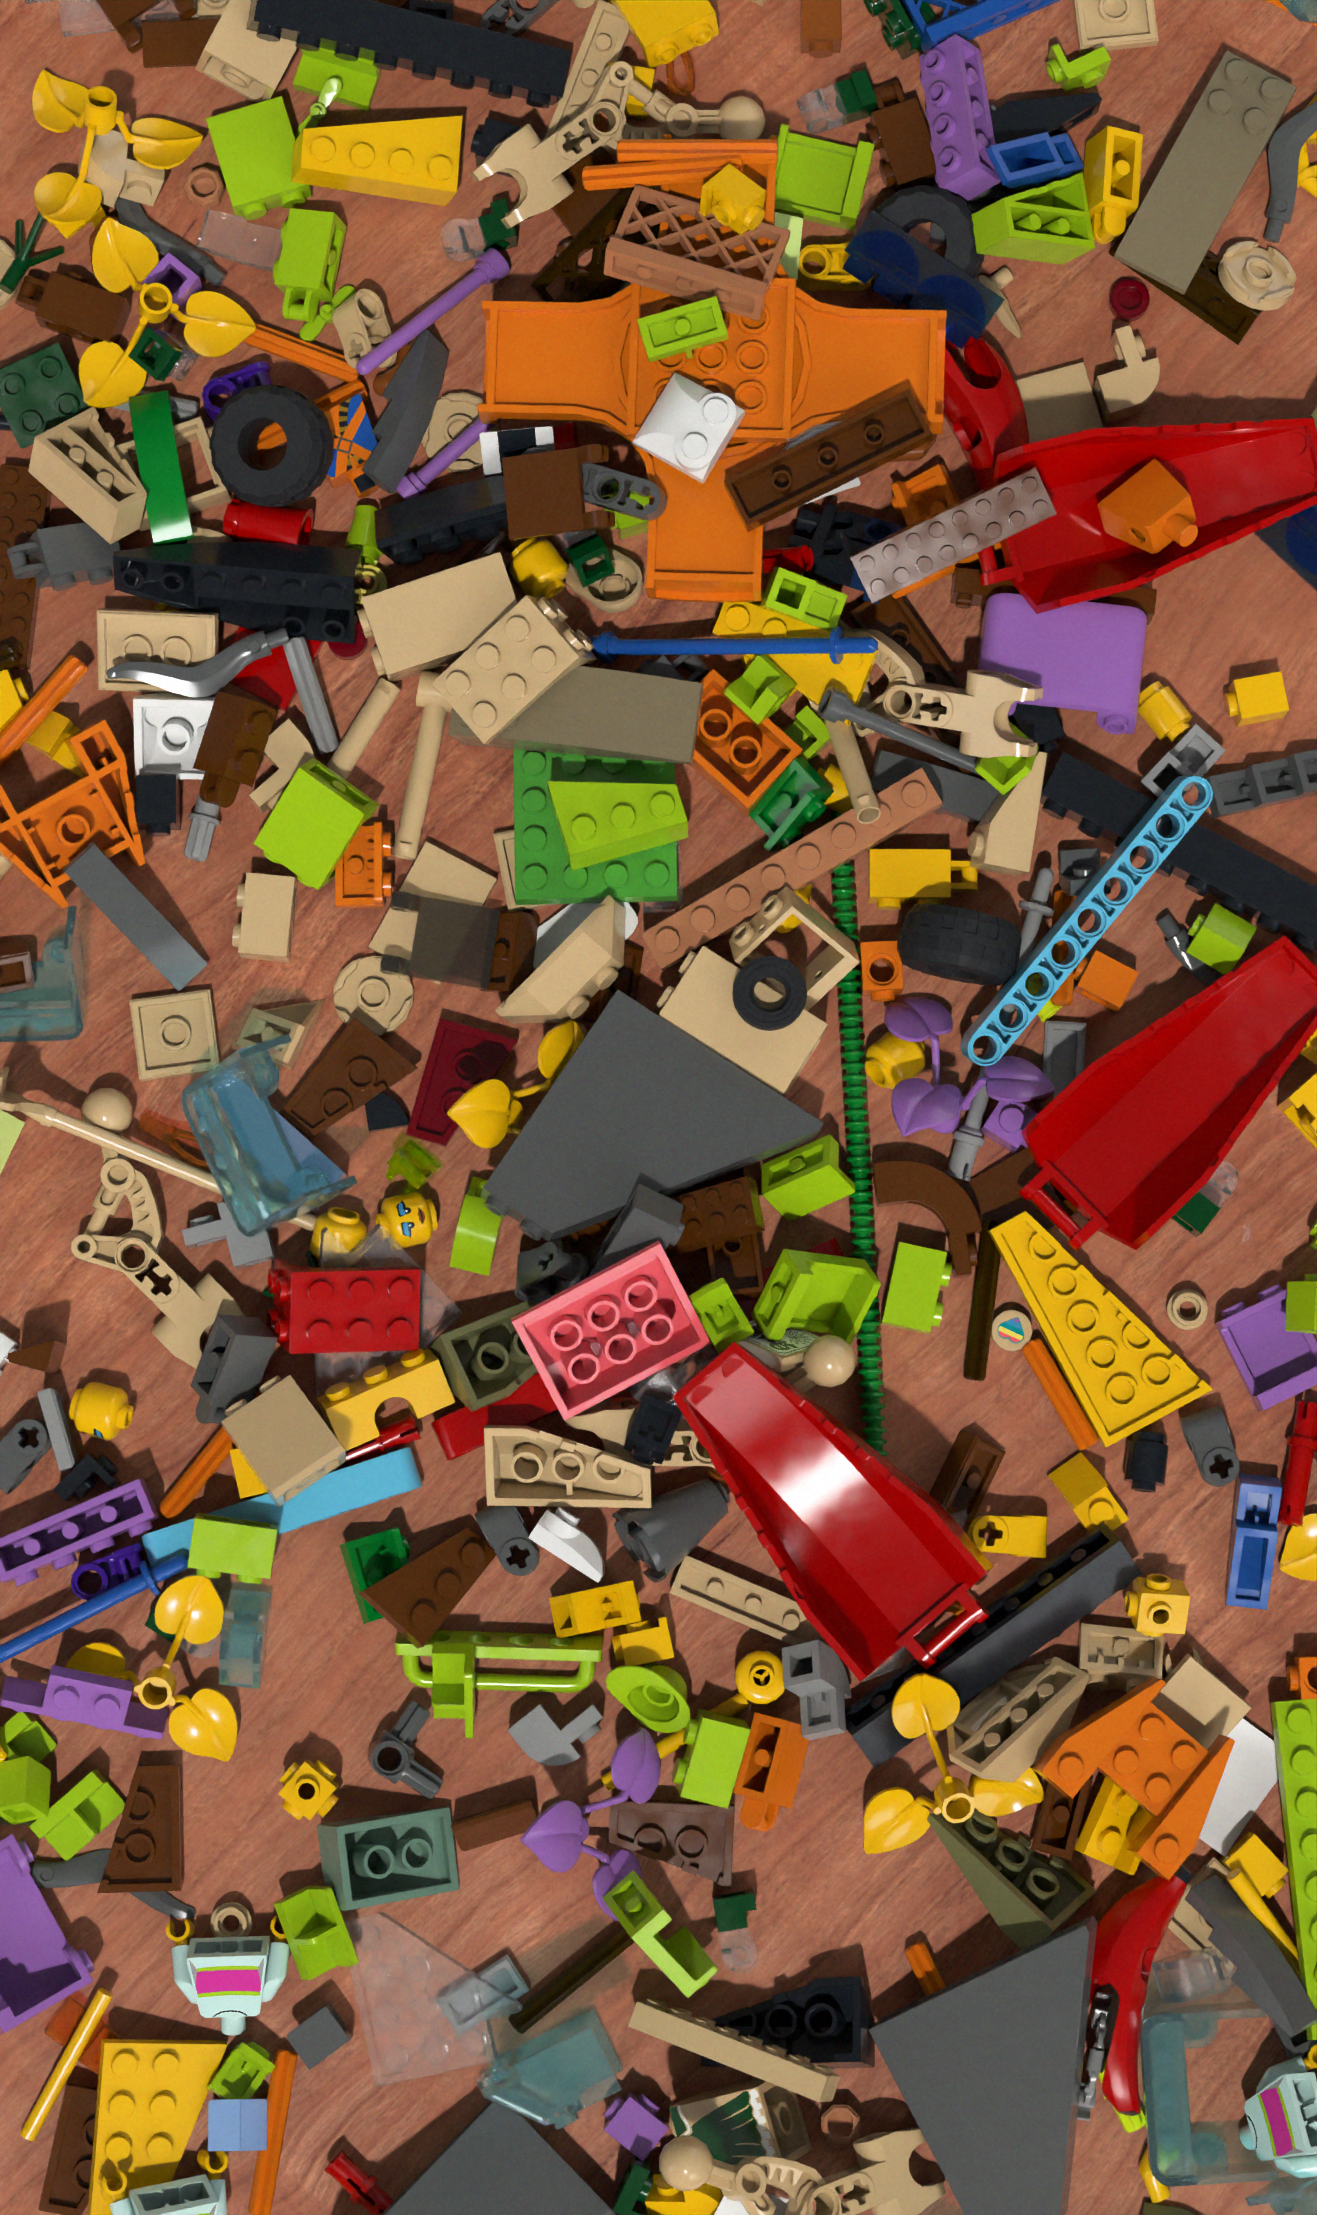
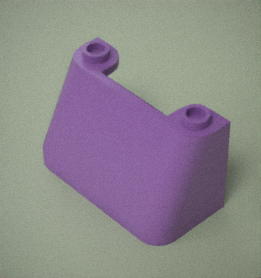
M995 594L988 598L985 605L979 636L977 670L1012 674L1019 679L1043 687L1042 699L1024 702L1015 701L1011 705L1008 717L1015 712L1017 703L1097 712L1096 722L1106 732L1115 735L1123 733L1134 734L1139 705L1147 615L1135 607L1095 602H1083L1036 614L1021 594Z
M13 1834L0 1841V2035L93 1982L89 1973L95 1971L85 1950L82 1948L76 1951L73 1946L68 1944L30 1874L29 1863L34 1861V1857L24 1839L16 1841Z

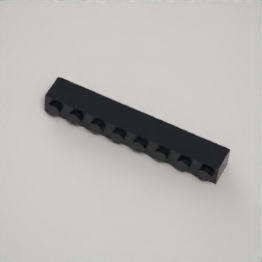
M251 0L246 28L247 30L257 32L256 36L266 41L278 42L280 38L295 41V46L303 50L319 51V48L335 51L334 56L343 60L357 61L358 57L373 61V66L383 70L394 71L397 67L412 70V76L419 79L434 80L436 76L450 80V85L456 88L471 90L476 86L488 89V94L496 98L510 99L511 96L524 98L527 105L536 108H549V105L553 106L563 98L571 54L569 50L371 0Z
M1065 752L1060 755L1042 787L1040 803L1043 804L1042 810L1045 813L1059 820L1067 817L1079 824L1077 829L1085 835L1095 839H1099L1101 835L1114 842L1113 848L1115 850L1156 802ZM1166 814L1159 817L1156 822L1157 832L1162 837L1167 836L1172 830V821ZM1196 822L1155 871L1165 877H1170L1171 874H1174L1185 880L1184 886L1198 895L1206 896L1209 893L1222 900L1220 905L1236 915H1242L1245 912L1256 918V925L1269 933L1278 934L1280 931L1293 938L1292 943L1302 951L1313 954L1314 950L1317 951V887ZM1141 846L1135 847L1130 853V858H1135L1138 855L1146 859L1147 856Z
M1104 1522L1100 1523L985 1607L990 1616L981 1624L974 1623L935 1657L937 1662L928 1670L914 1659L845 1709L847 1731L873 1767L877 1768L885 1761L892 1759L901 1749L916 1739L903 1737L894 1726L891 1716L894 1696L907 1679L915 1674L926 1673L946 1681L956 1691L961 1708L964 1703L985 1688L992 1686L997 1679L1019 1663L1026 1661L1031 1654L1046 1643L1059 1637L1072 1624L1093 1612L1098 1605L1113 1594L1126 1588L1131 1581L1142 1573L1121 1540Z

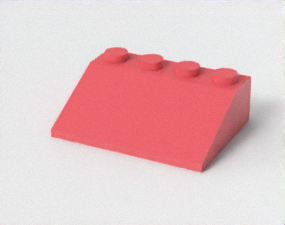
M659 1240L510 1318L564 1421L711 1344Z

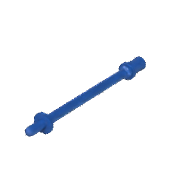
M834 627L831 630L830 637L619 639L612 631H603L601 635H586L594 644L591 652L595 655L596 659H601L603 663H613L619 655L830 654L832 663L840 664L844 654L874 653L878 648L876 639L872 637H844L840 627Z
M179 1554L151 1569L145 1560L140 1562L141 1574L1 1644L0 1663L147 1588L155 1596L160 1594L157 1583L185 1570L188 1566L189 1558L184 1554Z

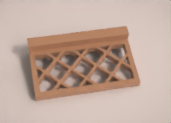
M635 184L615 235L610 237L607 244L604 275L694 302L717 296L721 310L760 321L766 297L790 238V230L761 222L752 231L747 230L742 235L737 233V236L720 241L713 229L724 225L711 212L706 217L700 214V203ZM639 201H644L656 205L660 212L643 218L637 206ZM687 214L694 216L699 224L682 230L675 218ZM666 221L673 233L656 239L649 227ZM641 231L648 243L639 245L625 241L624 238L627 235ZM705 233L712 245L695 251L688 239ZM764 237L777 241L775 248L760 253L753 241ZM680 242L686 255L675 256L665 253L662 248ZM744 244L751 257L734 263L727 250ZM719 254L726 266L715 268L703 264L701 260ZM758 266L764 278L762 281L745 277L742 276L741 271Z

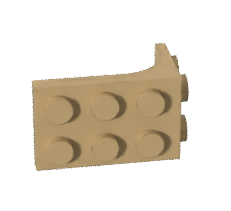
M526 595L432 682L483 744H489L566 674L581 665L592 664L596 660L595 655L591 652L594 644L580 629L575 632L565 622L568 614L554 599L548 601L544 597L539 598Z

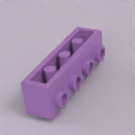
M955 34L919 56L921 67L920 81L924 88L926 100L925 114L929 121L931 133L930 147L935 159L936 183L938 187L949 190L951 194H957L967 202L1000 183L1001 180L986 152L989 146L995 145L981 50Z
M136 1479L0 1538L1 1583L14 1581L16 1587L39 1578L37 1572L39 1569L51 1564L54 1570L61 1569L78 1561L76 1553L90 1548L92 1554L116 1545L113 1538L127 1531L132 1538L153 1529L151 1521L160 1518V1515L145 1479Z

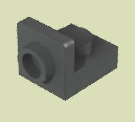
M1096 847L1062 849L1059 851L1060 890L1070 896H1078L1100 870V850ZM1110 879L1104 885V894L1111 893Z

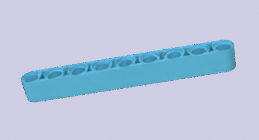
M1184 775L1177 777L1171 782L1016 970L1015 974L1006 982L964 1033L960 1048L967 1060L980 1066H990L1001 1059L1208 808L1213 798V790L1206 779L1200 776ZM1188 783H1193L1198 789V798L1192 805L1186 804L1182 797V791ZM1166 814L1172 821V830L1167 836L1162 837L1157 832L1156 822L1159 817ZM1137 846L1143 847L1147 855L1144 865L1140 868H1135L1130 861V853ZM1114 877L1120 883V893L1115 899L1109 900L1104 894V885L1107 880ZM1089 909L1094 914V924L1088 931H1082L1078 926V916L1083 910ZM1063 940L1068 945L1069 953L1063 962L1056 963L1052 958V948L1054 944ZM1038 972L1042 977L1043 985L1039 992L1031 995L1025 987L1026 979L1030 974ZM1013 1004L1017 1011V1017L1011 1025L1003 1026L999 1019V1013L1005 1005ZM985 1035L990 1039L991 1049L985 1056L977 1057L973 1051V1044L977 1038Z

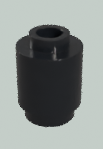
M1145 1431L1133 1433L1132 1441H1128L1124 1473V1481L1132 1483L1131 1490L1155 1493L1156 1486L1165 1485L1169 1446L1165 1445L1166 1435Z

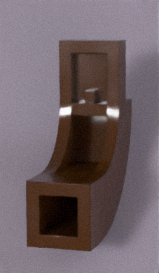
M913 1161L874 1163L871 1169L877 1207L914 1204L931 1211L940 1220L946 1232L953 1279L970 1276L972 1274L971 1267L978 1266L975 1242H967V1236L980 1234L982 1227L977 1210L962 1187L942 1171Z

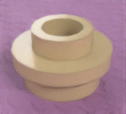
M1183 1289L1173 1294L1167 1303V1316L1170 1322L1177 1328L1192 1330L1202 1325L1206 1320L1208 1305L1205 1298L1199 1292ZM1184 1302L1190 1303L1194 1308V1313L1189 1318L1182 1316L1180 1313V1305Z
M227 1902L220 1905L211 1917L212 1933L215 1937H247L252 1929V1916L249 1910L237 1902ZM234 1915L239 1919L238 1929L229 1930L224 1924L226 1916Z

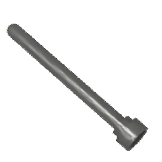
M832 686L822 696L818 707L819 717L833 723L838 720L844 722L847 719L978 774L974 769L978 757L962 754L958 748L853 704L852 699L847 697L846 692Z

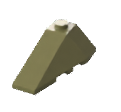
M522 1302L442 1334L430 1346L429 1349L440 1362L450 1390L471 1412L509 1397L538 1371L510 1318L541 1302Z
M974 1809L972 1816L968 1820L961 1823L947 1821L942 1812L938 1815L933 1812L927 1819L1001 1931L1020 1949H1024L1060 1932L1096 1892L1065 1861L1054 1855L1051 1859H1048L1030 1848L1031 1841L1022 1836H1019L1017 1840L998 1829L995 1820Z

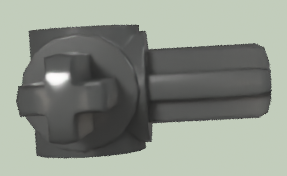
M411 1701L391 1731L388 1732L384 1729L379 1738L370 1744L368 1761L379 1775L396 1784L401 1780L426 1798L432 1799L440 1790L443 1780L440 1776L414 1760L415 1752L410 1746L429 1718L430 1712L418 1702ZM388 1746L397 1748L398 1759L396 1763L390 1767L379 1766L377 1762L379 1752Z

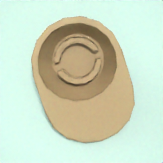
M607 547L615 572L584 588L575 574L571 563L568 564V573L565 577L567 585L575 593L590 601L598 610L608 613H620L634 606L642 594L643 577L640 567L632 559L612 548ZM593 558L582 563V568L584 571H592L600 566L602 560Z

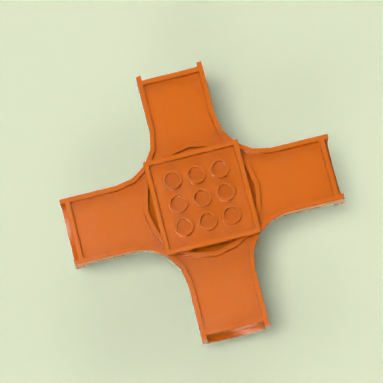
M663 135V139H672V135ZM769 137V139L777 141V137ZM777 163L743 164V174L766 190L765 216L762 222L775 226ZM706 182L661 185V192L700 203L702 186ZM687 214L675 218L682 230L699 224L694 216ZM666 221L660 223L658 238L673 233ZM727 226L713 229L720 241L737 236V233ZM705 233L688 239L695 251L712 245ZM764 237L753 241L760 253L776 247L774 240ZM680 242L662 248L665 253L675 256L686 255ZM744 244L727 250L734 263L751 257ZM719 254L701 260L703 264L715 268L726 266ZM779 264L766 297L760 321L721 310L728 333V340L692 350L693 358L690 359L686 358L684 352L649 363L644 343L639 333L637 319L694 303V301L634 283L609 298L580 303L482 300V310L486 324L482 404H478L477 411L481 423L498 424V419L578 420L605 424L630 441L646 467L647 479L665 492L667 498L665 511L657 519L648 521L646 591L648 598L686 602L762 601L764 524L747 532L725 489L724 480L785 451L789 445L815 429L833 427L908 389L931 433L943 434L947 310L856 309L821 303L796 287V278H789L782 265ZM758 266L741 271L742 276L759 281H762L764 278ZM674 372L713 393H721L728 396L735 405L745 410L744 418L704 484L632 443ZM649 495L650 505L653 504L655 499L651 495Z

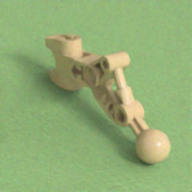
M618 61L603 70L584 111L542 141L529 123L497 144L486 159L470 175L476 183L499 171L509 173L517 180L521 190L519 201L501 219L505 227L509 229L531 216L548 211L572 194L574 190L563 175V172L598 147H602L612 154H617V144L621 139H663V135H672V139H685L692 134H719L722 139H759L764 131L766 120L759 104L753 99L744 96L731 97L719 109L695 110L686 103L676 104L657 89L653 92L648 90L633 78V70L628 63ZM628 94L644 104L642 110L657 120L660 125L653 128L629 125L626 122L624 113ZM596 111L604 113L609 120V127L606 132L598 131L593 124V116ZM582 132L586 138L573 145L572 150L566 152L562 147L566 139Z
M815 579V581H817L816 583L827 587L825 584ZM839 618L836 627L842 629L844 637H872L877 640L878 655L875 663L889 679L885 692L872 701L868 685L869 681H873L870 673L858 707L899 724L907 722L961 731L959 752L965 755L982 758L1001 756L1029 757L1036 755L1037 743L1014 733L1009 725L1008 713L1015 701L1024 702L1042 699L1043 687L1019 679L1012 674L988 670H968L965 689L927 683L922 667L894 640L878 630L851 629ZM906 692L910 695L912 699V706L910 710L906 707V704L904 702ZM941 702V705L946 706L947 709L943 707H931L933 703ZM851 721L853 732L857 736L862 737L878 733Z
M100 1088L92 1091L85 1098L81 1107V1119L84 1122L124 1138L123 1132L129 1127L132 1120V1106L129 1099L121 1091L114 1088ZM101 1146L104 1166L100 1173L102 1184L91 1205L96 1209L84 1234L78 1235L72 1241V1253L80 1260L124 1273L165 1314L150 1332L175 1357L197 1369L203 1354V1338L207 1331L213 1327L217 1314L245 1315L236 1299L209 1273L192 1288L160 1256L159 1249L164 1238L161 1214L149 1180L129 1163L127 1156ZM124 1195H126L131 1204L132 1229L130 1232L119 1237L100 1236L109 1215L115 1216ZM131 1246H140L145 1252L144 1262L137 1268H129L124 1261L125 1252ZM155 1260L159 1263V1266L152 1270L163 1279H167L169 1276L172 1278L169 1283L172 1291L168 1295L162 1292L156 1295L154 1291L158 1286L149 1276L146 1275L143 1282L139 1279V1276L150 1271Z
M825 1335L816 1338L806 1348L803 1356L804 1364L782 1377L803 1393L817 1384L835 1387L843 1384L853 1374L856 1366L855 1354L850 1344L841 1337ZM633 1397L607 1398L567 1419L566 1426L594 1432L602 1439L605 1448L603 1451L636 1461L630 1456L631 1452L624 1449V1446L643 1400ZM681 1417L671 1440V1444L675 1446H669L663 1463L653 1462L652 1465H648L710 1466L716 1469L710 1460V1455L705 1447L700 1444L685 1417ZM687 1436L692 1437L690 1447L687 1446L689 1438H686Z
M919 2126L891 2132H875L852 2142L858 2165L824 2178L812 2167L777 2157H746L738 2164L731 2165L713 2159L708 2146L704 2142L688 2135H682L671 2140L664 2146L659 2156V2170L665 2182L680 2191H692L704 2183L718 2187L727 2199L740 2201L749 2215H775L776 2206L765 2191L767 2184L788 2193L789 2201L783 2215H856L870 2208L873 2215H918L946 2194L943 2182L918 2184L909 2172V2158L912 2151L920 2144L926 2142ZM838 2194H845V2195L843 2196V2199H840V2197H839ZM813 2200H815V2202H816V2212H815V2213H814V2211H813V2206H812Z

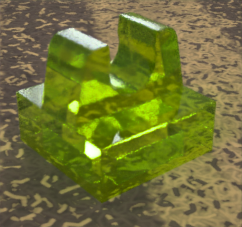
M411 1139L397 1150L387 1162L390 1167L386 1173V1178L391 1181L400 1174L408 1181V1185L404 1188L403 1193L414 1192L432 1179L442 1165Z

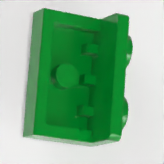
M803 757L795 758L749 814L769 837V840L764 844V848L768 852L785 849L802 839L804 836L802 833L803 828L808 822H813L823 814L827 808L825 802L834 792Z
M398 1527L340 1545L363 1624L384 1617L358 1593L388 1576V1574L399 1567L409 1563V1545L406 1538L400 1534Z

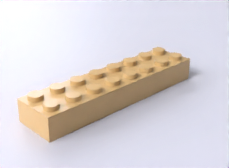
M647 1998L646 2001L636 2002L628 2027L817 2102H829L834 2098L841 2076L835 2074V2069L821 2063L820 2065L809 2064L811 2059L799 2054L795 2056L791 2054L786 2055L787 2050L776 2045L764 2046L762 2045L763 2040L750 2035L748 2037L738 2036L739 2031L727 2026H724V2028L720 2026L715 2027L716 2022L705 2017L692 2018V2012L682 2008H668L669 2003L656 1998L654 2000Z

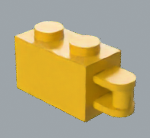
M1106 126L1088 140L1085 147L1083 178L1090 218L1092 219L1094 240L1099 244H1108L1114 237L1122 234L1125 230L1126 218L1137 211L1139 206L1143 134L1112 126Z
M869 849L868 903H877V909L898 910L901 909V904H948L951 893L978 891V869L970 867L971 861H951V849ZM951 871H961L962 883H951Z

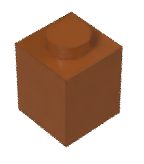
M801 0V53H809L810 56L815 58H826L832 56L833 53H840L842 41L841 0Z

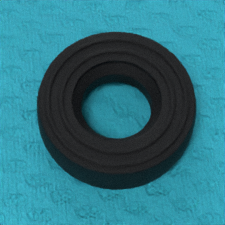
M776 956L759 957L748 962L736 976L732 992L733 1003L739 1016L750 1026L765 1031L783 1029L792 1024L802 1013L807 998L806 983L798 968L786 959ZM775 978L784 985L786 998L779 1007L765 1009L756 1003L753 990L760 980Z

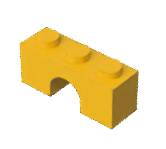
M429 1348L426 1350H411L401 1356V1361L390 1366L380 1365L373 1367L363 1374V1378L349 1384L341 1382L332 1385L325 1391L324 1395L317 1398L329 1429L345 1451L380 1436L375 1424V1412L378 1406L388 1398H404L408 1408L417 1419L455 1403L440 1362Z

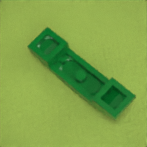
M165 390L129 397L141 483L147 493L145 505L154 546L193 539L194 535L188 501L185 495L169 392Z

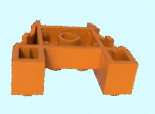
M98 720L64 739L83 777L19 812L15 811L0 784V855L52 903L62 909L69 905L58 886L70 880V877L62 869L91 842L107 858L125 849L133 865L141 866L145 864L134 812L133 796L130 791L127 775L128 769L125 755L106 720Z
M1150 1677L1112 1704L1101 1708L1082 1723L1060 1734L1032 1769L1060 1793L1072 1799L1095 1770H1099L1153 1816L1127 1850L1158 1876L1170 1880L1196 1847L1235 1741L1230 1737L1218 1735L1210 1747L1205 1749L1151 1703L1166 1682L1159 1678Z

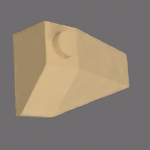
M485 1425L487 1506L652 1507L651 1466L529 1426Z

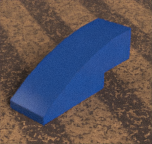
M1048 132L992 145L986 149L1002 184L1012 189L1029 190L1039 188L1057 180L1061 181L1070 178L1085 168L1067 133L1050 137Z
M1238 1473L1228 1555L1226 1605L1267 1610L1278 1537L1277 1520L1282 1493V1485L1277 1477Z

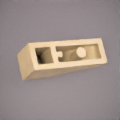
M1037 752L1031 772L1004 796L999 793L980 820L968 842V854L971 856L970 867L1011 876L1029 873L1047 753Z

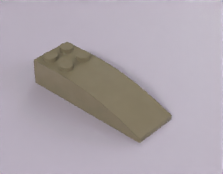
M1226 51L1168 154L1113 258L1184 295L1283 118L1297 87Z
M579 666L552 685L489 744H483L453 708L451 709L448 735L461 744L469 746L692 764L704 685L698 682Z

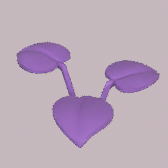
M907 996L889 1002L884 1015V1021L888 1030L897 1038L909 1042H920L929 1038L932 1049L933 1086L923 1079L909 1078L896 1084L892 1092V1112L903 1137L927 1128H931L939 1133L954 1132L959 1126L961 1111L970 1109L971 1101L984 1086H986L988 1096L995 1100L1009 1103L1026 1102L1054 1094L1053 1083L1038 1067L1023 1058L1014 1056H1003L995 1064L985 1066L984 1073L986 1077H980L966 1097H963L959 1088L954 1085H941L939 1039L937 1035L951 1032L953 1027L951 1014L940 1003L925 997Z
M639 1727L636 1732L625 1737L617 1746L611 1761L613 1783L619 1790H622L617 1796L585 1806H577L574 1802L567 1800L558 1801L541 1813L520 1838V1841L534 1852L542 1864L553 1872L563 1873L570 1870L577 1862L581 1851L598 1858L603 1865L593 1875L594 1896L600 1908L611 1919L618 1922L619 1920L602 1897L633 1870L642 1878L640 1863L635 1855L628 1850H616L610 1858L606 1853L583 1844L589 1833V1824L582 1816L585 1813L622 1803L629 1796L638 1804H643L651 1798L658 1786L661 1770L658 1749L649 1732L643 1727Z

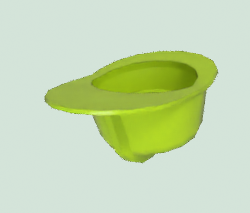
M651 1662L642 1666L626 1665L616 1667L608 1673L606 1678L607 1689L644 1726L663 1733L678 1732L687 1726L691 1718L690 1707L686 1702L687 1685L683 1677L676 1670Z

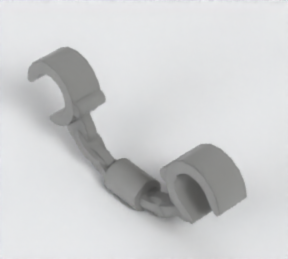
M1096 1992L1091 2010L1090 2029L1096 2030L1097 2041L1089 2051L1086 2069L1089 2070L1090 2078L1087 2083L1081 2082L1077 2119L1088 2122L1090 2121L1091 2108L1094 2109L1095 2081L1099 2073L1103 2072L1107 2052L1104 2051L1103 2039L1112 2016V2011H1109L1113 1999L1111 1994Z

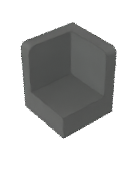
M328 2002L315 2011L311 2017L287 2034V2039L310 2070L350 2041L353 2034L331 2003Z

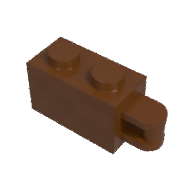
M897 81L873 89L878 101L877 109L871 112L869 128H866V136L869 143L875 144L874 151L878 150L883 164L879 165V169L886 188L892 186L894 193L902 189L914 186H933L937 184L935 180V159L930 147L931 135L917 98L905 101ZM895 100L896 104L884 107L883 103Z
M52 271L48 282L32 276H25L15 300L18 306L35 312V317L40 327L90 345L101 341L118 344L131 312L130 305L123 292L112 293L102 286L98 288L89 285L84 277L69 271H65L64 275ZM37 291L43 293L40 302L33 300Z
M217 691L193 766L194 769L205 772L199 790L202 801L227 808L234 803L240 784L253 787L276 716V709L248 698Z

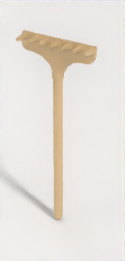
M3 1066L1 1069L0 1109L11 1112L19 1110L43 1126L56 1127L296 1226L313 1231L317 1218L315 1215L301 1211L281 1201L57 1111L58 1108L26 1099L19 1093L6 1091L9 1067Z

